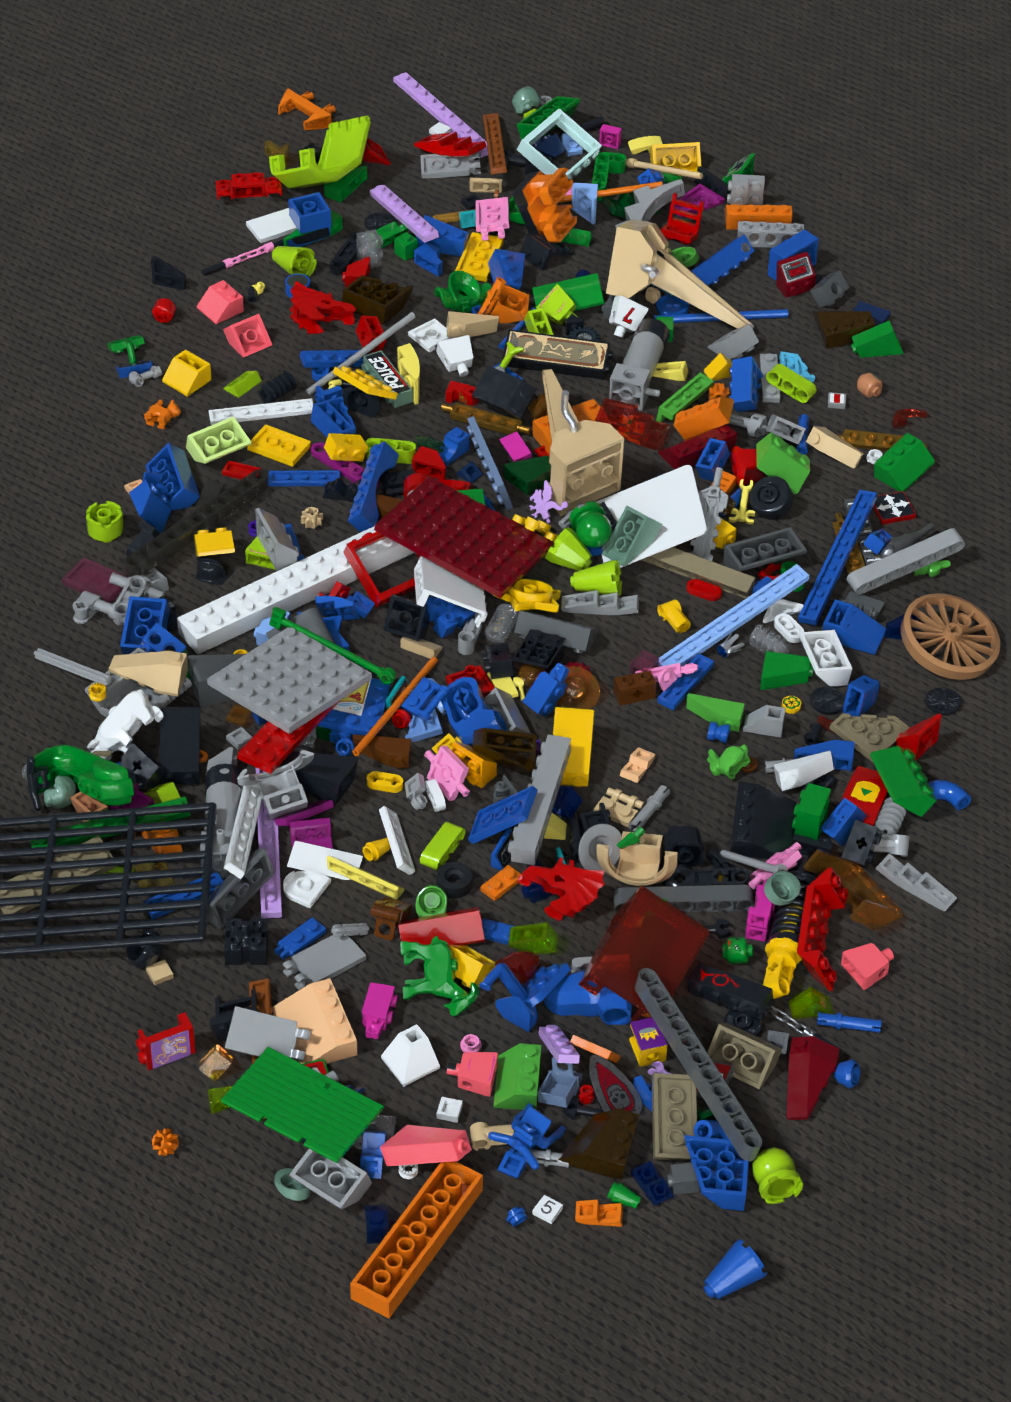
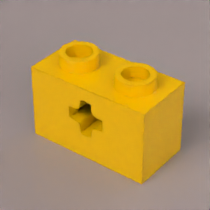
M329 433L324 449L331 460L363 462L368 446L361 435Z

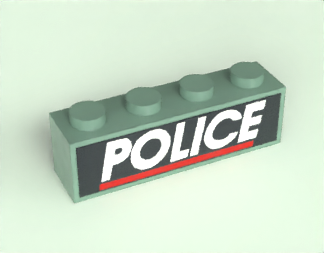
M382 351L363 356L362 370L374 376V379L383 381V384L391 386L392 390L398 393L396 400L385 398L388 404L390 403L394 408L413 402L412 388Z

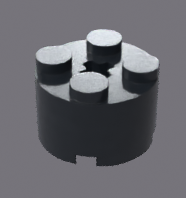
M671 826L663 837L664 855L665 851L678 852L677 865L682 864L692 868V866L697 864L700 866L704 862L706 853L697 827Z

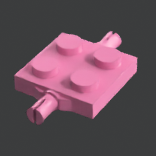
M441 746L437 755H434L431 750L426 751L424 756L431 762L430 771L426 778L428 780L436 779L442 794L449 801L455 800L459 792L464 797L468 796L470 790L464 786L463 782L469 768L447 746Z
M795 842L789 849L787 848L783 852L775 853L766 863L773 865L783 864L787 866L788 870L792 869L797 865L796 861L802 857L799 852L801 845ZM757 869L750 875L752 880L749 882V886L755 889L758 884L763 882V880H768L774 873Z

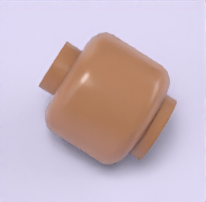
M873 373L862 374L858 378L857 389L865 397H877L882 392V381Z

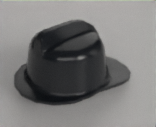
M353 386L343 391V403L347 406L348 410L368 417H373L379 412L380 404L375 395L367 394Z
M208 555L198 558L195 578L202 582L223 585L235 570L228 565L222 564L216 556Z

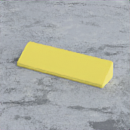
M327 856V868L396 900L404 892V888L339 858Z

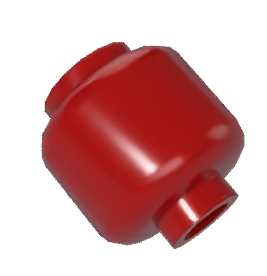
M161 298L156 301L152 309V316L160 323H169L176 312V306L170 299Z

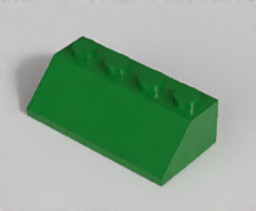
M556 96L517 123L521 140L558 109H561L569 117L573 115L580 103V98Z
M896 746L874 751L870 754L894 803L922 817L937 801L933 794L934 790L929 786L928 779L922 773V767L916 761V755L913 751Z

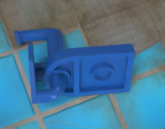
M499 963L479 986L483 990L489 991L493 982L499 977L512 996L499 998L495 1003L497 1010L504 1019L529 1032L535 1026L538 1019L535 1005L541 1002L571 969L567 963L553 964L546 968L543 966L536 970L535 976L522 986L505 963Z

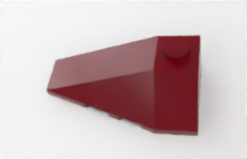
M814 1036L792 1037L788 1071L786 1113L788 1120H804L810 1117L819 1101L818 1096L823 1088L827 1087L829 1076L837 1069L840 1054L839 1048Z

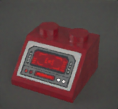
M807 251L777 261L776 287L786 298L810 291L815 286L816 275Z

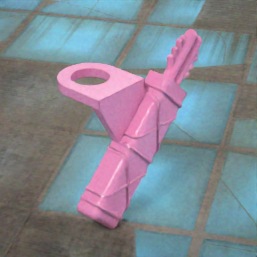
M680 663L639 670L635 673L651 670L655 681H659L662 690L665 691L677 678L682 677V673L690 674L697 671L698 665L689 663L682 667Z

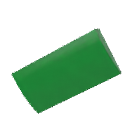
M598 273L532 288L536 307L556 284L574 302L576 307L574 311L604 304Z

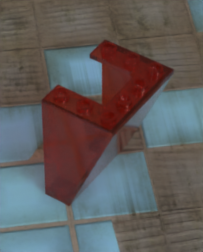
M641 885L613 916L578 985L595 996L604 987H607L639 1009L631 1017L632 1021L642 1020L640 1016L651 1018L652 1016L635 991V984L640 970L644 968L654 970L672 997L711 931ZM587 981H593L597 984V987L590 986Z

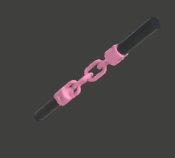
M281 239L273 243L269 242L258 249L240 254L234 258L225 259L221 263L201 270L203 276H206L221 269L230 268L241 261L262 253H269L277 246H283L284 241Z

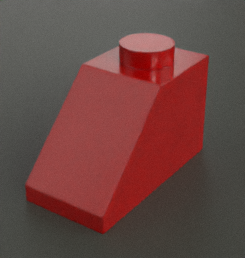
M370 257L363 258L347 266L346 272H343L342 282H345V287L360 276L369 277L371 270Z
M421 446L412 458V469L417 473H422L436 479H446V466L438 451Z

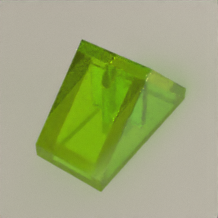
M809 987L788 1002L793 1019L818 1017V1012L834 1014L830 998L813 987Z

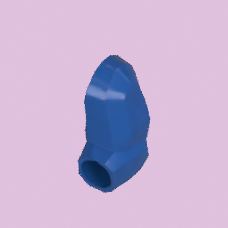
M462 677L447 687L450 693L447 697H443L441 703L447 713L453 731L463 744L473 748L474 730L489 728L507 731L502 715L496 709H491L486 704L482 691L474 678Z
M586 969L569 973L543 999L544 1005L552 1013L560 1016H600L606 1025H626L631 1021L633 1010L631 985L624 974L608 973L597 969Z

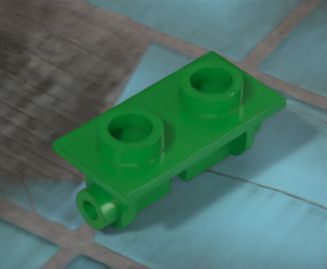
M572 228L561 242L589 247V243L592 240L591 231Z

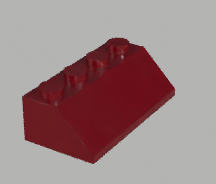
M725 424L663 449L658 454L674 470L685 465L694 467L709 438L726 441L728 449L731 451L736 446L737 433L728 424Z

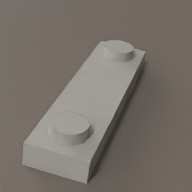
M760 354V370L763 373V378H761L763 402L780 403V390L771 385L766 379V374L778 364L777 354Z

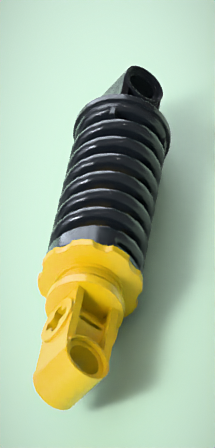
M812 855L796 861L797 865L790 870L789 873L796 876L799 880L801 889L795 900L787 905H777L768 943L765 946L768 966L762 985L773 989V999L789 994L793 972L796 965L801 961L797 954L806 889L816 879L818 863Z

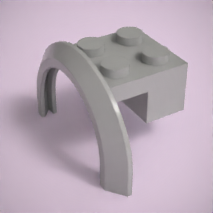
M302 750L294 761L275 769L272 774L267 772L248 774L247 769H244L238 776L237 782L241 786H258L269 820L307 808L308 801L295 771L308 765L314 759V753Z

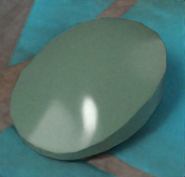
M779 871L765 882L764 893L773 904L787 905L798 896L801 885L793 874Z
M284 1168L279 1170L275 1175L274 1182L278 1191L284 1197L292 1201H302L310 1196V1189L289 1176L293 1169Z

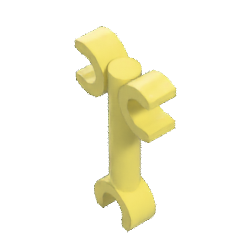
M743 479L740 480V489L742 490L739 511L736 508L732 510L731 514L736 516L729 517V522L739 521L749 525L754 524V520L748 519V517H755V511L748 510L746 512L753 480H750L749 486H744Z

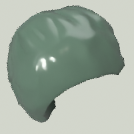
M530 86L519 89L512 99L515 112L519 115H524L525 111L531 110L532 107H540L542 103L540 95Z
M57 776L54 787L48 788L43 794L45 805L54 809H61L71 805L70 797L76 794V785L67 776Z

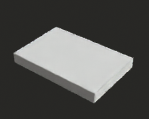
M289 208L246 221V226L260 243L289 235L297 230L289 216Z

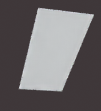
M295 841L287 867L299 870L310 869L325 876L350 880L327 868V856H334L359 868L363 856Z

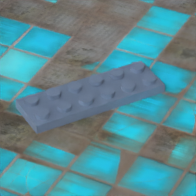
M474 416L467 418L469 426H467L470 436L474 435L472 437L474 447L478 448L476 451L485 471L489 470L486 472L489 481H494L491 485L495 494L499 493V495H496L500 505L504 504L506 510L512 509L513 506L477 422Z

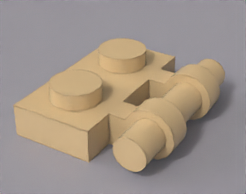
M609 787L606 795L611 796V799L603 796L595 806L594 811L599 810V803H604L605 808L610 811L611 820L629 828V823L638 814V810L633 808L642 809L644 802L638 800V797L634 795L629 796L624 794L622 790H614ZM618 801H623L627 803V805L621 804Z

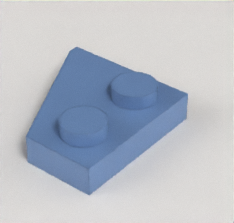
M433 710L427 722L413 715L409 723V732L405 738L411 739V742H416L443 734L436 710Z

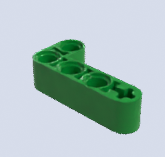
M599 152L596 156L592 184H598V191L607 189L609 173L621 174L626 171V156L622 153ZM597 197V201H602L603 197Z

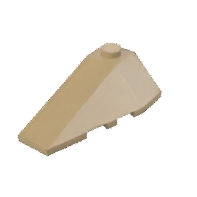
M174 651L114 655L109 666V672L127 680L133 679L143 687L145 685L149 686L156 693L178 697L188 672L187 654Z

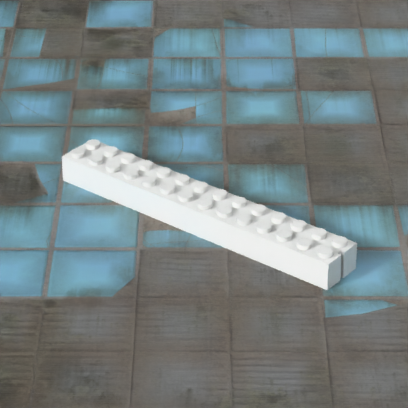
M374 527L178 617V633L197 654H200L256 628L263 619L271 617L273 607L289 612L315 600V596H318L320 592L325 595L330 593L337 581L347 585L357 580L358 577L343 551L347 546L346 544L353 539L359 540L368 532H376ZM385 538L356 552L368 574L415 553L389 538Z

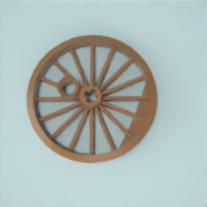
M938 593L919 597L909 605L901 623V637L910 655L927 670L945 678L956 680L976 678L991 667L1000 652V637L991 619L980 608L957 596ZM931 605H938L941 618ZM945 606L954 608L951 623H949ZM924 607L931 618L921 612L919 608ZM958 610H961V611L965 612L966 614H964V613H959V614H957V613H958ZM911 614L916 616L924 623L911 619ZM971 618L975 619L979 625L970 627L972 623ZM911 627L922 630L924 632L912 631ZM980 630H985L987 636L968 635ZM916 639H932V640H929V641H926V642H923V643H920V644H919ZM975 642L990 643L991 648ZM940 644L931 654L924 649ZM946 645L943 660L935 658L934 655ZM949 648L954 665L946 663ZM976 651L989 655L990 658L987 660ZM958 655L967 666H961ZM970 657L973 658L974 660H976V661H977L978 663H980V664L975 665V664L972 662V660L970 659Z

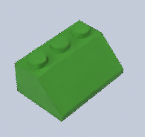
M771 432L756 444L757 468L768 476L783 478L789 484L793 494H797L810 472V459L798 452L792 445L784 442L781 437Z
M520 1043L498 1055L493 1108L523 1110L528 1103H531L537 1110L541 1045Z

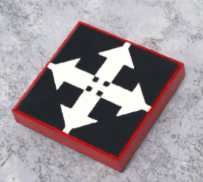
M904 491L877 496L873 509L882 525L916 519V513Z

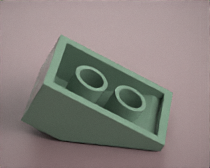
M626 505L602 555L611 560H618L621 566L626 567L655 540L663 524Z

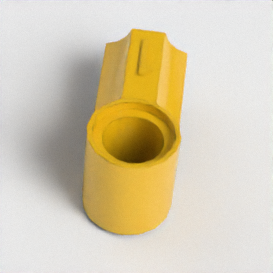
M676 599L658 605L657 611L659 616L664 618L663 621L667 620L676 632L683 633L690 628L691 623L682 613L680 603Z

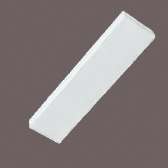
M383 806L379 809L396 866L401 871L411 875L415 872V868L398 815Z

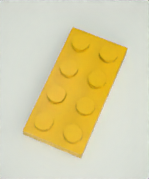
M472 232L455 271L467 272L477 281L487 282L491 273L488 261L495 249L501 250L504 238L498 239V236L489 235V240H482V234Z
M342 366V368L334 367L333 374L365 393L396 400L398 393L393 391L391 386L383 384V381L374 379L375 377L366 374V371L361 369L353 371L352 368Z

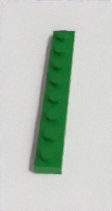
M186 797L146 807L188 804ZM190 812L137 816V824L173 821L189 817ZM129 817L95 819L58 828V830L128 825ZM104 834L99 836L100 838H105L117 834ZM98 835L57 838L56 846L82 844ZM48 839L31 840L32 848L47 847Z

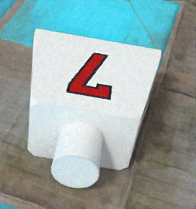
M621 295L615 296L609 323L616 326L613 335L623 339L626 331L635 332L649 308Z

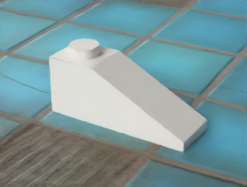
M830 751L773 765L777 784L782 791L803 786L834 770Z

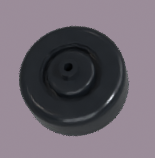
M768 476L760 479L753 485L749 493V503L758 516L768 520H775L784 516L791 509L794 501L793 491L789 484L778 476Z

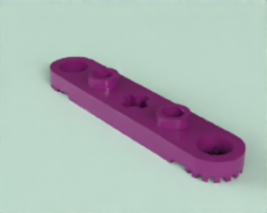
M319 442L311 446V455L333 470H340L341 475L354 483L362 479V473L365 469L355 462L331 460L324 449L325 443ZM317 449H323L324 451H322V452H317L316 450H317ZM379 479L377 481L376 489L379 487Z

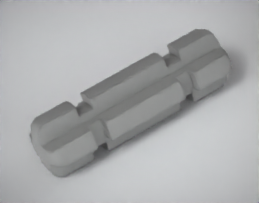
M367 923L342 924V926L341 924H335L332 926L331 933H333L334 937H341L342 934L343 936L367 935L369 926H367Z

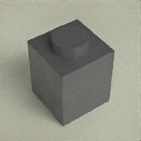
M692 1163L670 1165V1174H666L667 1186L672 1187L673 1195L699 1192L700 1187Z

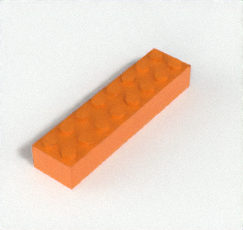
M456 1161L441 1162L350 1283L351 1299L390 1319L483 1191V1175Z

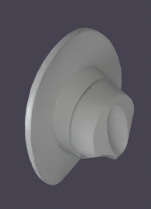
M597 824L590 827L583 834L579 844L578 855L584 869L603 870L597 860V844L609 845L610 860L613 865L617 863L620 857V848L616 845L621 841L622 835L615 827L608 824Z

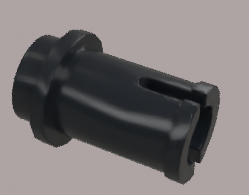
M811 723L808 733L804 736L807 745L818 744L819 734L822 730L820 723Z

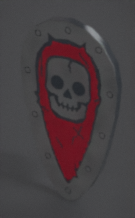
M592 1055L588 1066L589 1078L602 1112L619 1108L640 1114L642 1100L633 1084L614 1064L599 1055Z

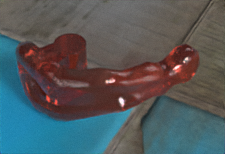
M909 408L896 410L892 420V428L905 427L908 417L918 416L926 418L927 411Z

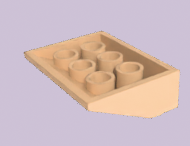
M330 978L310 983L272 1007L273 1016L297 1021L296 1028L311 1031L308 1041L296 1039L294 1050L306 1053L304 1061H295L303 1064L324 1059L326 1064L357 1056V1039Z

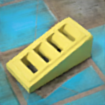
M686 361L658 363L652 376L686 381L688 374Z

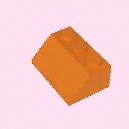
M719 397L711 399L704 404L695 405L691 409L680 411L676 414L674 427L683 439H688L728 424L734 400L732 398Z

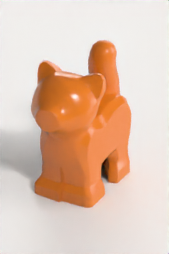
M160 399L155 405L149 407V411L144 414L147 425L154 426V422H159L157 428L164 430L171 418L180 415L181 410L174 403V400L170 402L167 408L162 407L164 402Z

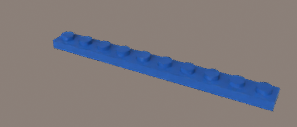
M859 490L798 616L800 623L817 625L875 504L877 492Z

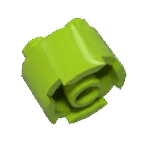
M106 501V504L99 505L96 502L86 510L88 535L93 539L108 543L123 533V514L121 507L115 502Z

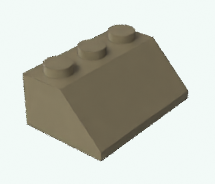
M721 1023L718 1024L707 1053L712 1061L734 1065L735 1070L732 1077L757 1089H761L775 1068L782 1048L731 1024Z

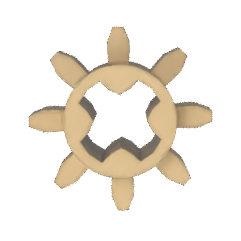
M308 507L305 511H302L301 524H305V528L315 529L318 525H322L323 513H318V508Z

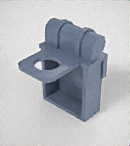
M553 1056V1068L551 1071H548V1075L538 1091V1102L567 1108L572 1097L577 1094L580 1088L579 1084L582 1081V1073L573 1070V1063H566L568 1070L559 1068Z

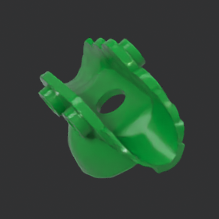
M457 270L449 275L448 288L437 286L434 289V294L440 298L446 309L450 308L452 311L470 313L472 307L483 305L491 285L489 283L479 284L469 273Z

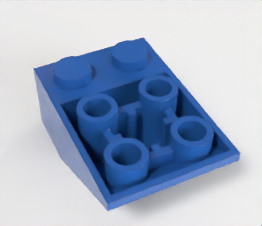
M835 599L823 623L822 631L835 630L842 646L875 655L887 629L853 604Z

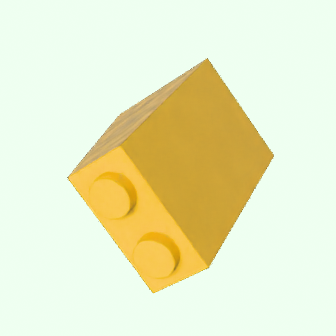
M555 707L553 735L571 738V753L560 785L588 786L594 710Z

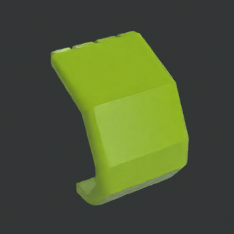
M367 115L330 123L318 164H316L314 148L299 150L301 167L286 170L284 155L270 156L271 173L287 188H306L337 182L361 165L371 124L370 117Z

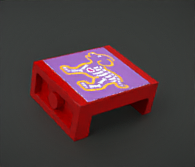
M185 1012L177 1015L178 1026L149 1037L145 1036L142 1029L138 1030L136 1045L140 1051L137 1053L141 1065L145 1064L147 1069L151 1070L196 1053L193 1026Z

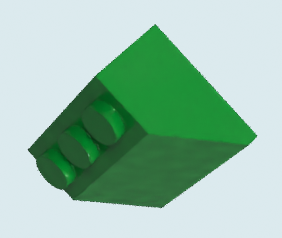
M906 433L874 463V477L899 492L906 491L935 463V460L921 440Z

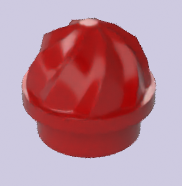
M405 709L397 710L392 717V723L397 728H406L411 721L409 711Z

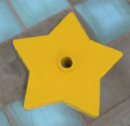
M520 579L501 599L510 602L515 611L537 609L557 613L559 604L556 600L560 598L561 591L554 590L549 584L542 581Z

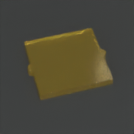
M166 862L142 863L132 866V868L136 869V872L168 870ZM172 877L137 880L140 888L174 884Z

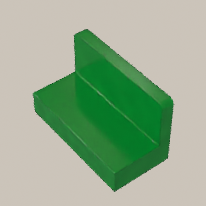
M394 221L370 232L369 237L381 249L393 243L396 237L408 232L409 229L403 224L399 226Z

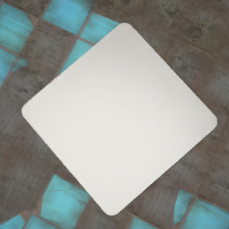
M690 465L682 466L597 501L599 504L605 502L617 523L627 505L663 524L655 540L629 564L699 537L707 531L693 469ZM602 555L603 563L611 561V559Z

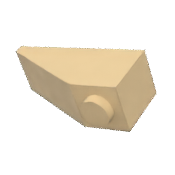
M448 311L446 323L447 337L457 338L466 335L474 337L496 332L499 316Z
M814 426L806 440L807 443L817 450L853 469L857 467L863 455L861 451L825 427Z

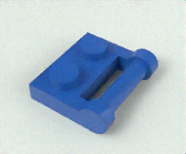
M423 677L401 707L409 711L410 714L427 722L431 717L430 714L443 697H447L450 690L444 685H439Z

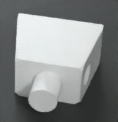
M469 335L438 342L436 352L449 372L458 370L460 377L467 376L469 374L468 368L472 367L473 363Z

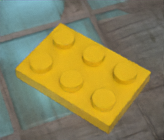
M265 424L252 438V443L247 446V450L293 467L309 450L311 441Z

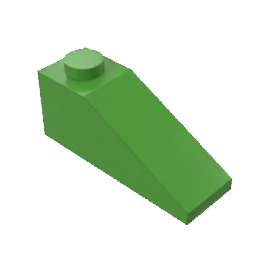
M688 693L686 708L709 722H717L719 727L720 725L728 724L730 725V731L739 732L745 704Z

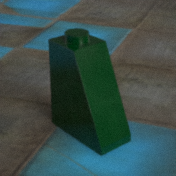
M546 455L503 465V478L526 495H529L536 489L544 486L545 480L550 482V457Z

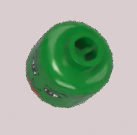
M745 937L728 938L726 943H723V958L727 959L729 964H747L749 958L753 957V944H749L748 939Z

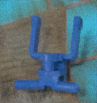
M528 1103L515 1116L511 1124L512 1129L515 1130L512 1136L492 1131L488 1134V1138L510 1145L524 1156L533 1170H537L540 1165L530 1151L531 1147L537 1145L541 1149H547L564 1135L563 1132L567 1128L561 1125L548 1138L544 1137L552 1120L537 1111L534 1105Z

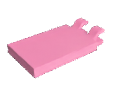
M508 197L476 200V231H481L482 240H489L488 232L498 231V239L505 238L504 229L509 228Z

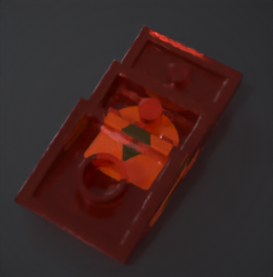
M604 398L595 419L596 422L611 424L624 439L656 451L662 450L671 426L654 421V415L639 412L637 405Z

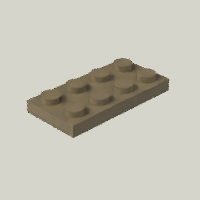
M652 1074L653 1159L691 1161L684 1135L695 1136L694 1126L697 1123L696 1086L689 1075Z

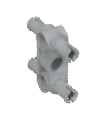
M113 572L109 583L122 587L123 590L113 604L97 598L94 610L108 614L115 624L124 625L130 596L160 598L162 596L164 598L165 592L150 587V584L142 576L135 575L127 578Z

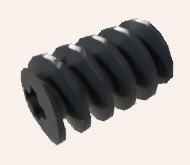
M283 370L264 383H261L258 386V393L264 403H271L276 398L279 399L282 395L284 396L287 392L295 389L297 382L290 372Z

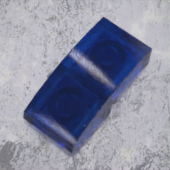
M651 1161L631 1170L630 1173L653 1206L674 1197L664 1177L660 1178Z

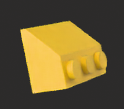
M700 142L652 145L650 147L651 164L698 172L697 168L701 166Z

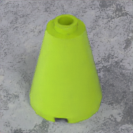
M277 246L272 252L273 261L290 275L298 273L310 277L317 264V260L314 258V251L307 247Z
M611 560L574 572L570 578L571 587H574L575 591L590 592L598 590L599 594L602 595L617 592L619 596L622 594L621 568L618 560Z

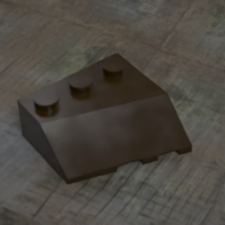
M360 276L343 289L342 302L352 304L356 308L355 312L360 315L377 316L379 322L385 324L404 308L413 290V286L407 285L405 288L398 286V283L395 282L386 284L382 283L381 279Z
M812 311L826 349L854 343L852 336L875 327L870 311Z
M619 1108L595 1114L558 1160L569 1163L570 1166L621 1180L640 1114Z

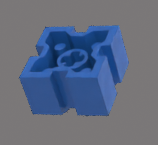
M435 596L428 598L425 603L428 607L430 621L434 623L433 629L442 639L453 633L456 627L460 629L465 626L466 621L471 620L475 614L472 610Z

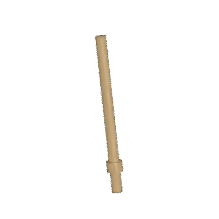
M633 158L626 159V166L628 168H651L664 173L702 179L703 173L640 162Z

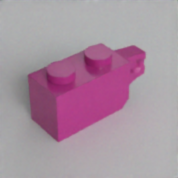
M370 982L362 1009V1024L366 1027L367 1038L378 1039L382 1030L386 1031L387 1025L392 1024L394 1014L392 1007L396 1008L398 1003V995H395V986Z

